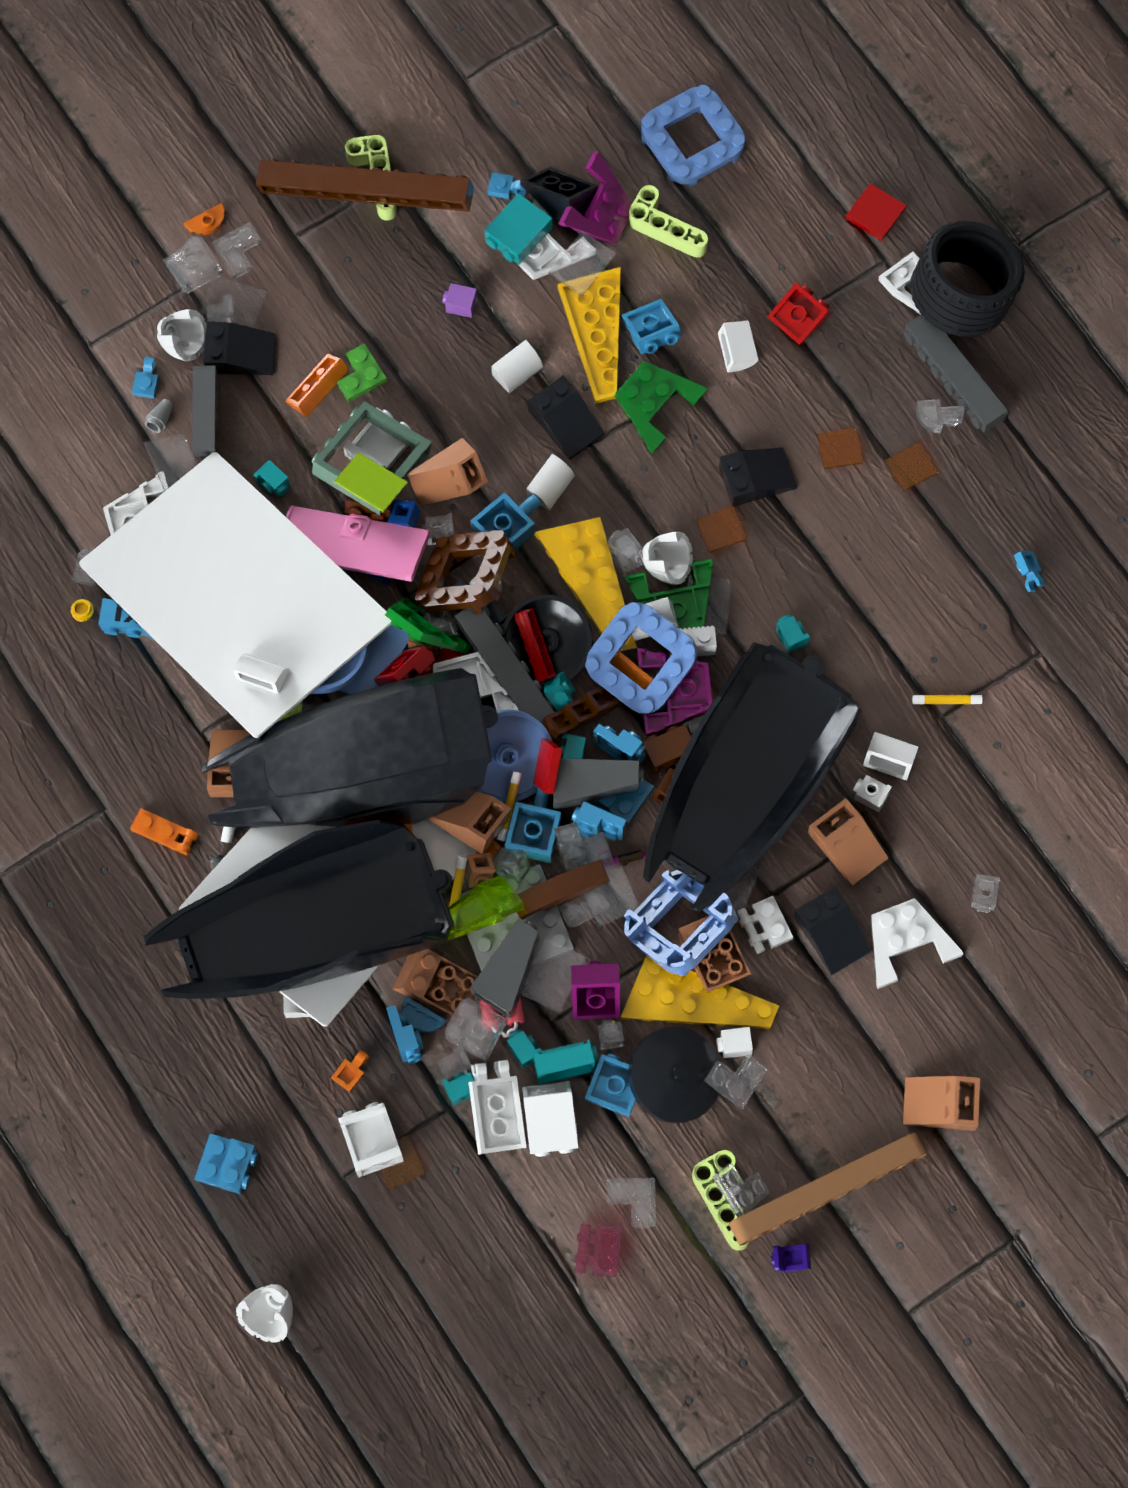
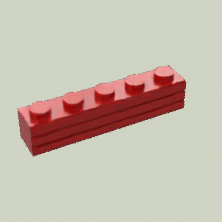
M533 608L514 614L520 635L525 644V650L528 653L530 664L534 670L535 678L538 682L555 677L556 673Z

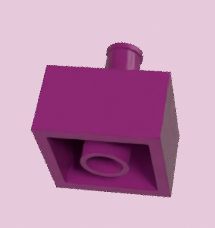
M593 960L587 965H571L573 1020L620 1018L619 964H601L599 961Z

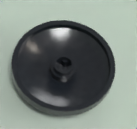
M538 595L519 603L507 616L502 628L504 633L502 637L506 643H512L517 651L515 656L519 662L522 660L525 662L530 670L528 673L532 680L536 679L514 614L533 608L556 675L563 671L569 681L572 680L585 667L587 655L593 645L592 630L585 614L571 601L555 595ZM548 680L541 681L538 683L544 687V683Z
M666 1027L647 1035L635 1048L629 1063V1084L637 1103L650 1116L666 1123H685L704 1115L715 1103L721 1089V1065L713 1047L701 1035L683 1027Z

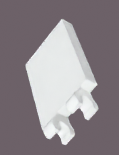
M508 1060L494 1062V1070L498 1078L487 1080L486 1063L471 1065L475 1081L469 1082L478 1154L526 1148L517 1076L510 1077Z

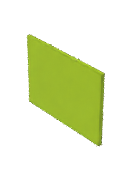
M358 452L335 479L334 483L364 500L367 504L384 512L405 487L407 481Z

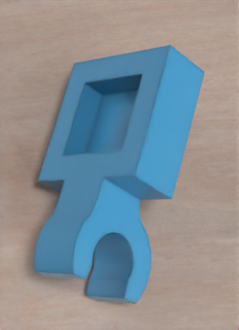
M492 172L487 192L488 196L509 199L510 194L517 195L519 193L522 196H526L527 191L520 185L521 180L514 182V176Z
M145 357L143 373L136 372L132 389L133 396L155 399L159 376L154 375L156 367L154 358Z
M1020 551L1015 554L1014 558L1017 562L1018 570L1022 576H1027L1025 581L1026 590L1028 592H1035L1034 582H1036L1037 586H1044V580L1039 574L1042 570L1034 552Z

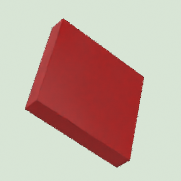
M870 183L846 214L845 219L882 241L906 210V205Z
M541 738L533 784L544 793L553 794L562 748L550 739Z

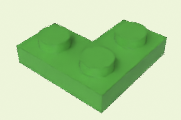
M365 343L345 353L355 372L337 381V385L348 403L387 382L386 376Z

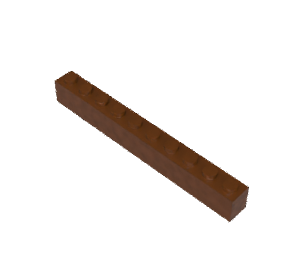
M277 159L260 161L255 183L263 194L470 212L474 193V186L470 178L464 175L452 177L442 173L429 175L420 171L406 173L397 169L384 171L380 168H372L371 170L363 169L359 166H352L351 168L342 167L337 164L325 166L315 162L310 164H302L298 161L280 162Z

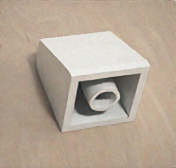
M570 1082L522 1087L530 1154L547 1156L552 1151L570 1153L574 1151L573 1149L578 1148Z

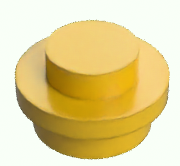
M79 599L72 604L71 614L75 620L84 622L93 616L94 608L90 601Z

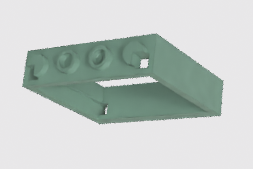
M364 401L359 408L355 407L353 409L350 419L339 426L334 438L330 437L327 440L323 451L315 454L312 459V474L380 515L382 511L367 504L364 500L334 483L341 471L327 462L363 419L414 449L394 473L405 481L409 480L407 473L420 466L430 455L432 442Z

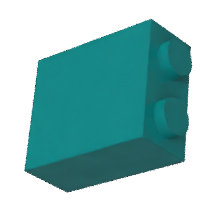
M518 193L484 230L485 241L492 249H498L502 252L508 261H514L520 265L553 229L552 218Z

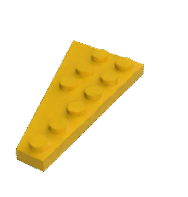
M621 267L557 284L595 404L616 399L614 395L617 392Z
M593 518L535 532L534 535L538 541H541L549 558H552L559 569V573L576 599L581 602L586 610V614L593 620L601 635L618 611L625 606L601 518ZM632 635L623 645L620 652L637 648Z
M646 956L621 1019L771 1029L779 1005L729 985L707 993L696 972L690 970L687 975L679 976L678 974L666 971Z

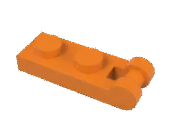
M140 808L130 827L131 831L187 856L191 851L190 846L192 842L196 841L199 836L197 832L191 829H186ZM180 835L185 837L182 843L177 842Z

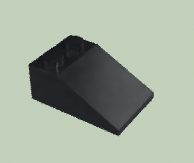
M548 167L520 181V185L557 220L561 219L566 207L570 206L585 216L599 187L596 184L552 167Z
M207 322L204 366H216L218 374L273 376L276 333L230 322Z
M564 375L528 400L529 413L569 460L605 435V432L577 390Z
M783 448L744 450L720 457L719 470L732 507L797 489Z
M836 886L795 910L794 918L831 976L871 953V949L852 912Z

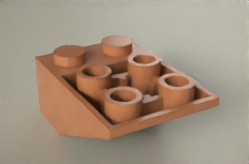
M463 438L407 473V477L421 506L471 494L488 483L476 451Z
M212 730L208 761L251 734L247 730ZM229 763L207 771V791L210 797H234Z
M477 791L465 804L428 818V820L480 854H483L506 825L511 808L495 797Z
M847 798L809 826L808 834L851 886H854L888 860V856L864 819Z
M709 916L678 928V937L681 944ZM731 930L694 968L707 993L751 975Z
M425 949L408 955L393 986V990L411 1000L462 1021L474 996L471 993L470 987L478 976L437 953Z
M963 1076L905 1077L903 1125L975 1131L979 1121L980 1078Z

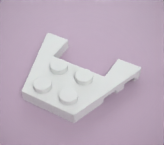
M534 199V202L532 204H534L536 207H538L543 212L548 214V212ZM547 234L519 266L535 280L594 256L596 249L582 237L569 249L564 250Z
M164 472L158 473L154 479L149 482L145 481L133 492L126 493L103 507L110 535L148 506L147 499L160 496L168 489Z
M479 652L433 665V673L463 668L467 672L475 674L481 699L491 696L496 711L518 710V707L509 698L508 693L497 681Z
M915 898L871 915L876 986L878 989L898 981L889 958L934 942L943 964L963 956L962 950Z

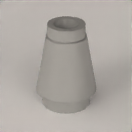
M162 399L145 417L146 427L155 433L164 430L174 407L173 404L167 399Z

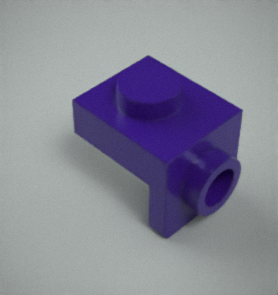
M809 1245L773 1246L771 1261L775 1270L783 1273L810 1270Z

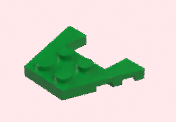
M643 361L614 396L627 417L635 425L637 433L643 438L647 449L652 454L666 438L649 423L653 416L675 391L694 406L707 391V388Z
M712 559L692 563L696 585L649 594L645 572L625 576L626 583L638 603L646 604L668 597L673 603L679 628L683 630L684 627L686 629L689 627L691 629L693 627L697 628L698 626L700 628L702 626L705 627L713 568Z
M407 597L389 607L385 614L391 620L390 623L394 627L401 630L404 629L408 632L407 636L415 642L421 641L465 654L472 647L458 635L444 634L420 616L418 613L421 608Z

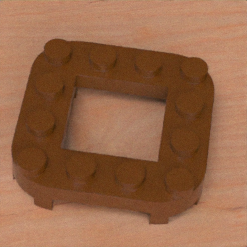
M502 530L440 537L436 541V547L432 551L415 594V600L431 617H438L440 611L469 608L475 614L482 613V607L489 604L493 599L498 601L501 596L497 589L508 559L516 557V550L513 548L512 542ZM485 555L473 585L443 587L451 565L458 564L461 557Z

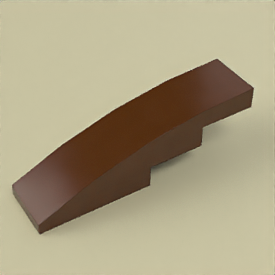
M599 687L585 693L581 699L566 704L562 710L545 716L542 723L552 737L557 739L591 723L624 703L605 688Z
M597 860L550 878L510 898L519 918L523 920L542 909L547 911L564 901L571 902L606 884L610 879L602 861Z

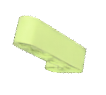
M371 135L352 138L347 141L345 151L347 161L351 165L361 166L370 164L371 170L381 166L385 167L383 168L384 171H391L387 144L382 136ZM376 147L381 148L380 150H373ZM353 151H360L359 153H356V154H353V153H352ZM376 204L378 216L383 220H392L397 214L396 205L384 207V204Z
M651 185L642 187L629 210V224L631 228L696 258L704 256L708 246L707 234L696 227L657 210L659 191ZM650 197V198H652L653 200L647 201V200H645V198ZM642 215L643 218H636L634 216ZM656 224H661V225H663V226L658 228V227H655L654 225H656ZM675 233H681L682 236H679V237H678V236H675V235H673V234H675Z
M722 1150L696 1164L693 1169L692 1179L730 1247L741 1251L749 1243L740 1246L738 1241H734L735 1236L732 1230L728 1231V1229H731L728 1224L730 1222H724L720 1216L725 1211L731 1212L734 1219L741 1216L720 1180L733 1171L736 1159L732 1152ZM724 1157L730 1160L731 1165L728 1168H722L718 1165L717 1161ZM700 1169H705L709 1172L710 1177L706 1180H701L697 1177L696 1173ZM717 1190L721 1193L722 1198L719 1201H713L709 1198V1192Z

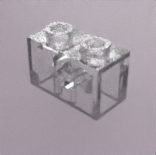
M628 528L622 531H615L608 540V546L614 565L625 577L642 565L643 548Z

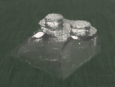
M198 236L188 238L184 246L163 259L166 267L185 295L223 274L212 251L204 239Z
M467 997L458 1004L445 1030V1039L483 1061H487L508 1019Z

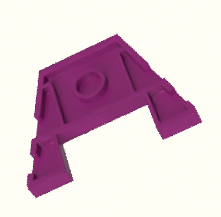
M594 152L585 169L600 182V185L585 216H583L572 206L566 207L558 224L563 227L573 228L577 232L589 234L590 237L601 241L617 244L629 220V210L632 203L599 152Z
M637 648L638 665L642 670L661 669L670 658L665 653H654L643 648ZM697 661L695 667L690 670L667 701V712L644 714L646 736H651L707 712L712 704L708 663Z

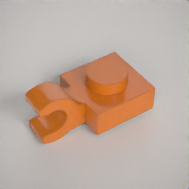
M360 1050L351 1063L344 1059L331 1079L351 1093L365 1075L360 1068L369 1060V1055Z

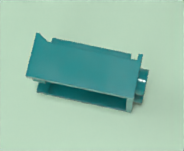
M588 1039L587 1044L579 1042L541 1051V1054L533 1052L534 1066L539 1085L594 1073L595 1065L598 1064L596 1046H591Z

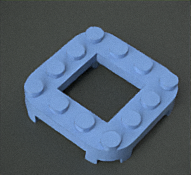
M700 85L699 87L686 90L650 110L642 118V141L644 145L647 144L667 172V178L672 183L689 184V187L695 186L700 178L731 161L736 163L744 150L745 135L743 130L719 96L709 89L707 85ZM695 112L702 113L720 138V141L686 159L665 129Z
M632 602L618 611L592 646L587 655L585 667L595 682L629 708L638 713L649 714L660 711L666 706V702L690 670L695 667L698 661V652L695 641L689 635L655 611L651 606ZM637 627L673 653L646 690L611 663Z
M667 870L661 875L664 881L634 912L628 909L625 913L624 933L634 947L663 969L679 976H685L732 929L738 920V915L728 896L723 893L714 903L702 910L709 917L680 947L677 944L673 945L652 928L682 896L694 904L705 885L696 882L679 870L671 873Z

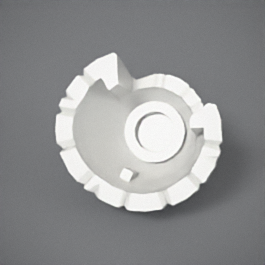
M196 310L178 311L160 320L157 326V339L162 348L171 356L183 361H192L197 359V356H200L205 349L207 324L204 322V317Z
M683 532L663 534L645 544L642 549V561L652 576L665 583L678 585L685 581V578H687L691 571L690 566H692L693 562L692 546L688 537Z
M271 1284L256 1289L239 1303L236 1310L241 1326H245L244 1329L253 1336L256 1335L257 1338L260 1337L263 1341L279 1342L289 1333L293 1319V1305L288 1291L280 1285Z

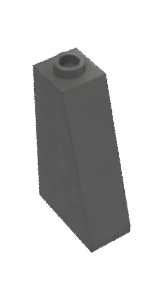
M193 366L192 450L194 457L200 460H204L213 452H218L220 381L216 366Z
M561 759L553 794V810L580 805L583 801L588 803L638 790L639 782H643L644 768H639V761Z
M520 919L517 920L470 987L472 995L509 1019H512L515 1014L540 939L537 931L538 928L527 920L525 923Z

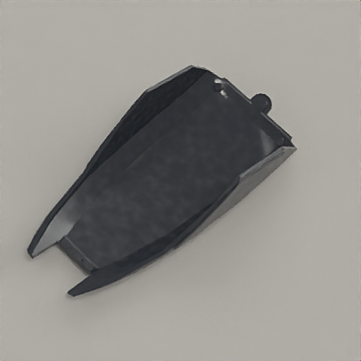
M753 642L748 651L744 652L708 708L671 776L673 779L651 834L643 878L650 883L665 860L668 864L696 882L705 885L691 908L693 911H702L714 903L723 893L730 890L768 851L773 843H777L822 783L857 724L856 721L861 713V709L851 699L849 692L822 676L824 662L819 656L810 655L801 663L774 645L766 646Z
M463 668L430 673L384 684L315 706L276 722L258 738L252 735L247 736L202 765L201 772L204 773L229 763L236 803L208 815L210 823L217 826L240 828L304 824L341 827L373 820H385L414 825L465 804L484 785L487 766L492 759L486 728L493 727L497 723L498 714L494 708L482 705L476 675L467 672Z
M373 820L314 831L256 864L231 883L187 905L160 922L144 935L145 946L178 939L179 947L192 982L162 989L163 997L182 999L231 998L303 987L372 968L447 942L450 930L454 927V922L443 893L450 889L452 876L446 870H434L423 840L416 838L403 823Z

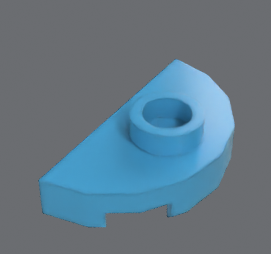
M405 996L402 1003V1011L408 1025L412 1024L413 1030L428 1033L438 1030L444 1025L445 1019Z

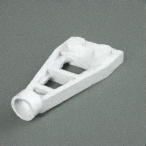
M912 252L881 274L879 281L892 296L919 313L912 300V295L904 288L911 282V276L919 261V257Z

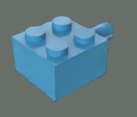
M504 492L471 520V530L473 533L502 530L516 550L534 535L535 523L528 515L540 507L541 502L534 494H531L529 498L518 506Z
M537 787L533 805L515 802L505 842L506 854L551 864L561 824V812L547 809L550 794L544 793Z

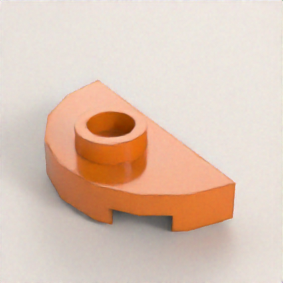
M222 203L184 222L185 228L191 233L203 234V236L215 233L221 228V224L224 221L225 211Z

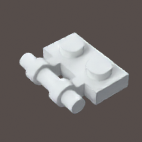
M774 896L753 904L751 907L754 912L753 915H748L745 908L737 911L740 918L739 923L742 928H745L749 936L748 942L751 947H754L757 954L765 951L762 944L765 941H768L772 949L793 940V935ZM759 922L764 933L757 934L753 924Z

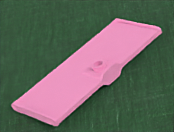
M291 505L286 515L287 519L341 569L409 582L414 580L416 570L430 537V530L375 521L368 516L353 513L347 516Z

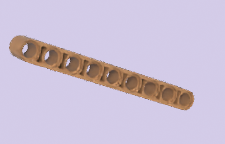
M911 1133L732 1220L728 1224L739 1245L742 1246L927 1155V1152L917 1133Z

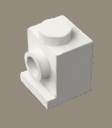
M866 775L864 780L859 778L853 789L857 792L854 800L879 812L890 794L892 786L885 785ZM870 787L871 789L875 790V792L870 793L867 790V788Z

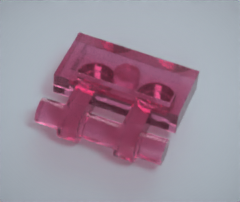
M581 1224L580 1233H577L576 1239L579 1243L577 1255L574 1257V1263H576L575 1273L585 1274L586 1265H593L592 1275L617 1277L622 1228L597 1225V1234L595 1235L589 1234L590 1225ZM588 1243H595L594 1256H587Z

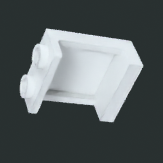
M380 410L386 415L390 416L391 418H394L392 414L387 410ZM368 422L354 441L348 440L343 449L345 456L351 460L359 452L389 470L408 445ZM400 422V423L403 424L404 426H406V427H408L409 429H411L406 423Z
M374 1102L368 1104L363 1110L358 1112L351 1110L339 1118L358 1177L404 1162L384 1103Z

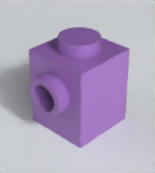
M450 283L449 290H445L442 300L446 307V313L472 318L477 300L476 288Z

